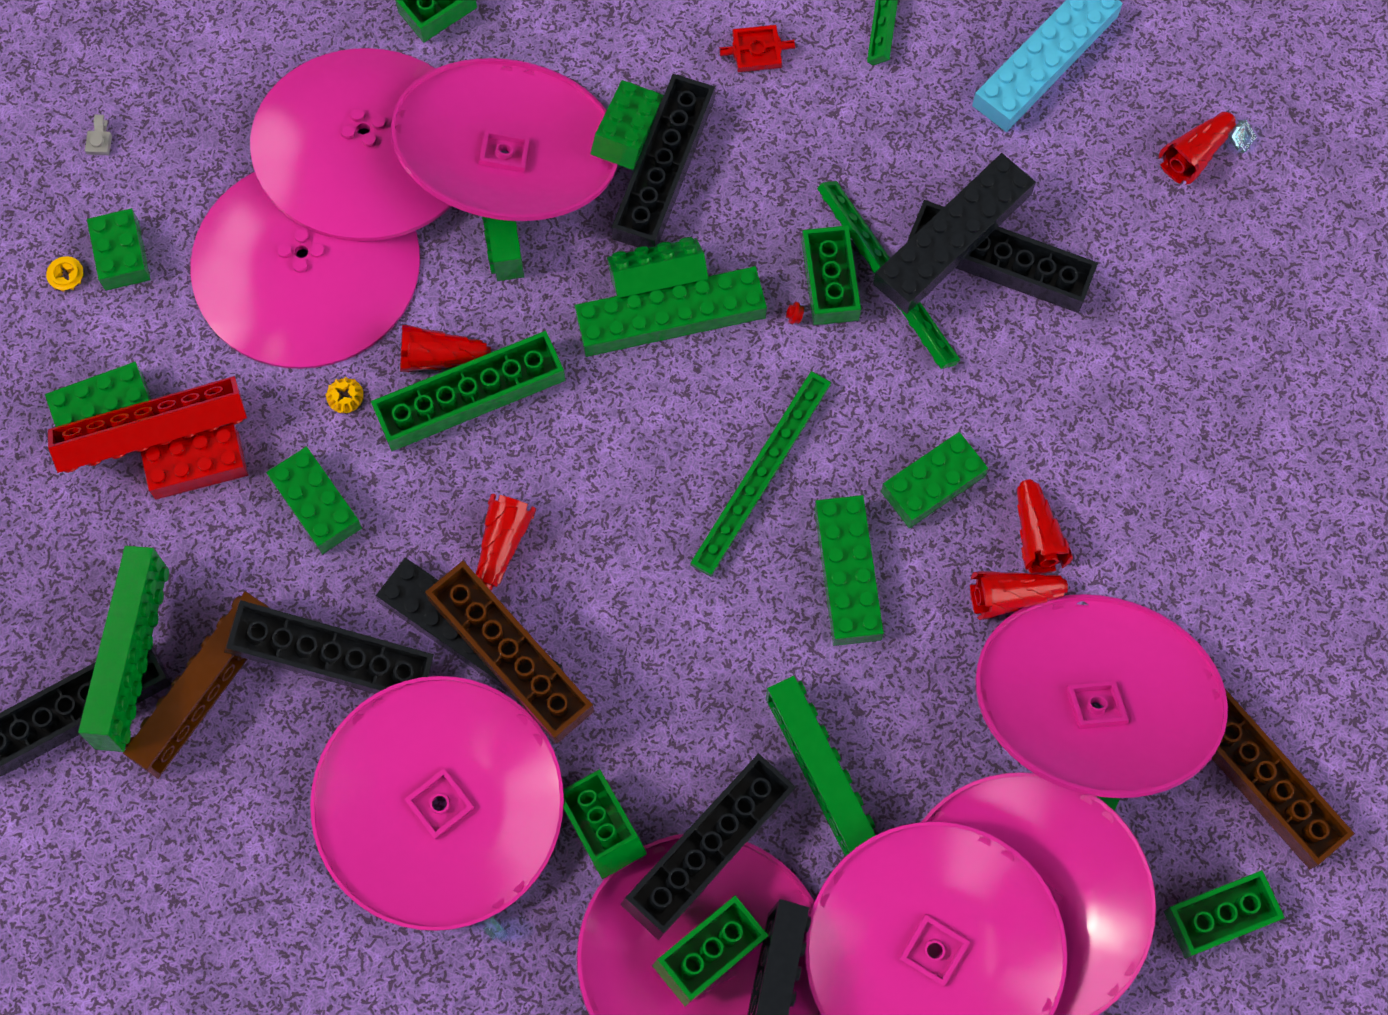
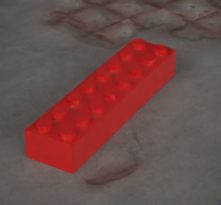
M232 376L48 429V449L57 473H69L84 465H97L102 460L108 458L118 459L129 452H142L150 446L157 444L166 445L174 439L181 437L190 438L196 435V433L205 430L207 432L214 431L222 425H235L242 422L243 419H247L236 378Z

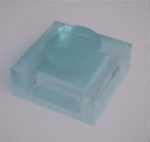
M1240 120L1228 137L1239 153H1245L1257 136L1247 120Z
M493 916L483 920L486 924L483 930L492 940L497 937L500 941H503L509 935Z

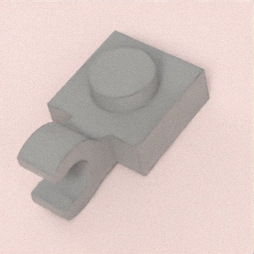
M95 114L94 131H87L85 145L87 155L109 156L112 134L106 132L108 121L104 120V115Z

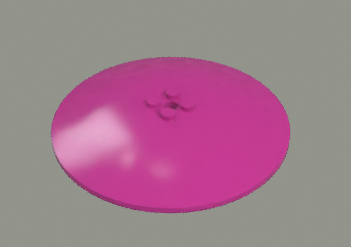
M359 48L336 51L316 57L286 74L274 85L262 101L255 115L250 137L253 168L259 184L270 201L291 220L311 231L328 237L351 241H377L406 235L432 223L442 216L452 206L428 193L411 178L398 160L391 138L392 116L399 98L414 81L436 68L417 58L399 52ZM366 128L369 130V133L359 134L358 131Z
M482 58L463 60L441 66L418 78L404 91L395 106L392 116L391 138L394 151L401 165L411 178L428 193L446 204L462 211L491 219L535 221L558 217L578 210L597 198L607 188L618 164L590 155L595 133L607 111L604 106L589 91L575 81L548 68L527 62Z
M255 172L230 187L211 207L197 232L191 255L192 289L199 309L212 330L231 348L244 356L271 366L294 369L317 368L347 360L360 354L382 339L395 326L408 307L416 289L420 269V247L416 231L395 238L377 241L343 240L316 233L299 225L283 214L267 197L257 180ZM301 249L308 251L307 256L303 258L297 257L296 254Z
M1065 595L1062 598L1049 600L1047 603L1024 607L1006 618L992 632L981 651L977 664L975 682L978 705L989 730L999 744L1015 760L1034 774L1053 784L1079 793L1109 798H1134L1153 795L1181 785L1201 771L1212 759L1226 729L1228 718L1226 691L1222 678L1206 651L1190 634L1173 621L1149 608L1126 600L1101 595ZM1080 601H1084L1088 605H1079L1077 603ZM1091 703H1098L1103 708H1095Z
M449 676L421 677L392 685L374 694L356 707L337 727L328 740L315 770L310 801L311 823L314 839L325 867L344 893L360 907L387 922L402 927L432 931L451 930L479 923L502 912L526 893L539 878L550 860L560 834L564 809V792L560 767L547 736L533 717L516 701L501 691L470 679ZM437 797H444L447 801L445 809L437 811L433 807V801Z
M1019 772L993 775L967 784L945 797L927 814L921 822L938 821L961 824L981 830L1002 840L1031 864L1049 888L1063 922L1067 946L1065 982L1058 1006L1053 1015H1099L1123 995L1140 972L1148 955L1155 928L1156 897L1152 873L1138 840L1128 825L1110 806L1097 796L1063 788L1034 773ZM932 943L928 946L927 952L932 957H938L942 953V947L938 943Z
M933 821L901 825L879 833L857 846L833 869L824 882L810 914L811 924L806 933V969L809 985L821 1015H1053L1058 1006L1066 977L1067 946L1064 926L1057 904L1041 876L1024 857L1002 840L981 830L956 823ZM932 943L940 944L942 947L941 955L938 957L930 956L927 952L928 946Z
M683 834L673 835L643 846L647 855L611 874L602 881L588 904L583 917L577 945V974L580 991L588 1014L747 1015L762 943L686 1007L652 965L659 957L735 895L763 930H765L768 913L779 899L809 907V917L815 901L797 876L781 861L763 849L747 842L658 940L621 906V903ZM807 932L804 933L803 941H806ZM804 952L803 957L800 956L798 966L802 967L798 982L795 981L793 991L797 992L794 1006L790 1007L788 1015H821L809 985L806 955Z

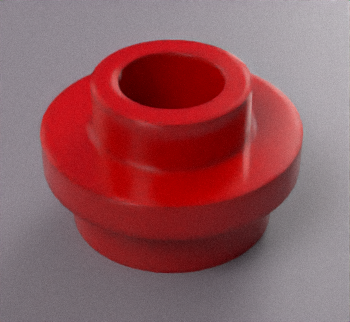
M796 301L793 305H789L786 312L789 324L793 325L794 323L799 324L801 322L804 306Z

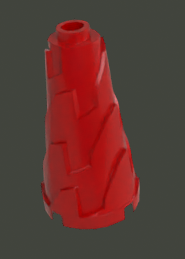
M1221 112L1165 145L1159 152V159L1163 157L1164 160L1160 164L1163 171L1179 184L1186 181L1185 185H1188L1195 181L1212 159L1213 154L1228 139V135L1235 128L1236 119L1234 115L1229 112Z
M402 325L400 372L454 368L491 353V346H487V343L482 340L445 334L443 331Z
M1031 479L1024 480L1017 487V510L1021 525L1020 535L1023 546L1021 550L1026 571L1028 570L1031 574L1056 571V564L1061 563L1062 568H1064L1072 561V552L1067 539L1063 536L1057 518H1054L1048 499L1045 500L1040 485Z
M495 494L490 495L487 503L489 506L485 519L481 554L476 570V575L491 591L493 587H498V584L501 583L509 562L515 554L521 538L526 533L531 519H534L536 512L535 507L532 506L530 511H527V503L507 496L499 495L497 501L495 500Z
M977 571L973 572L970 579H976V584L970 585V596L974 613H981L977 617L979 620H986L1001 614L1018 611L1024 607L1047 603L1049 600L1062 598L1064 593L1068 592L1067 580L1063 579L1061 575Z

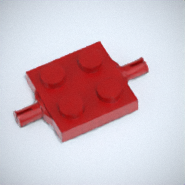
M776 25L732 29V46L719 47L720 57L733 55L737 63L738 72L782 68V50L795 49L794 39L781 41Z

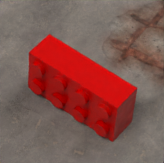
M225 425L210 432H198L193 437L174 439L166 445H153L141 452L148 489L155 500L249 476L240 435L235 425Z

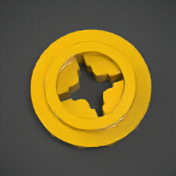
M69 256L55 259L48 266L46 272L48 283L55 290L58 289L63 292L68 289L74 290L77 284H81V279L84 276L81 263ZM62 268L69 273V280L61 277L63 276Z
M345 376L343 379H335L334 383L328 385L326 400L334 411L350 413L361 405L364 392L361 385L355 379H349ZM346 390H348V394L351 396V398L343 397V399L340 400L341 396L338 393V391L345 392Z

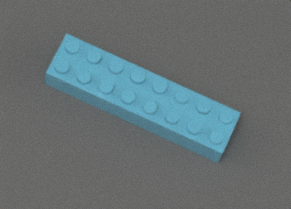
M1066 0L975 93L972 106L1007 132L1118 17L1123 3L1119 0Z

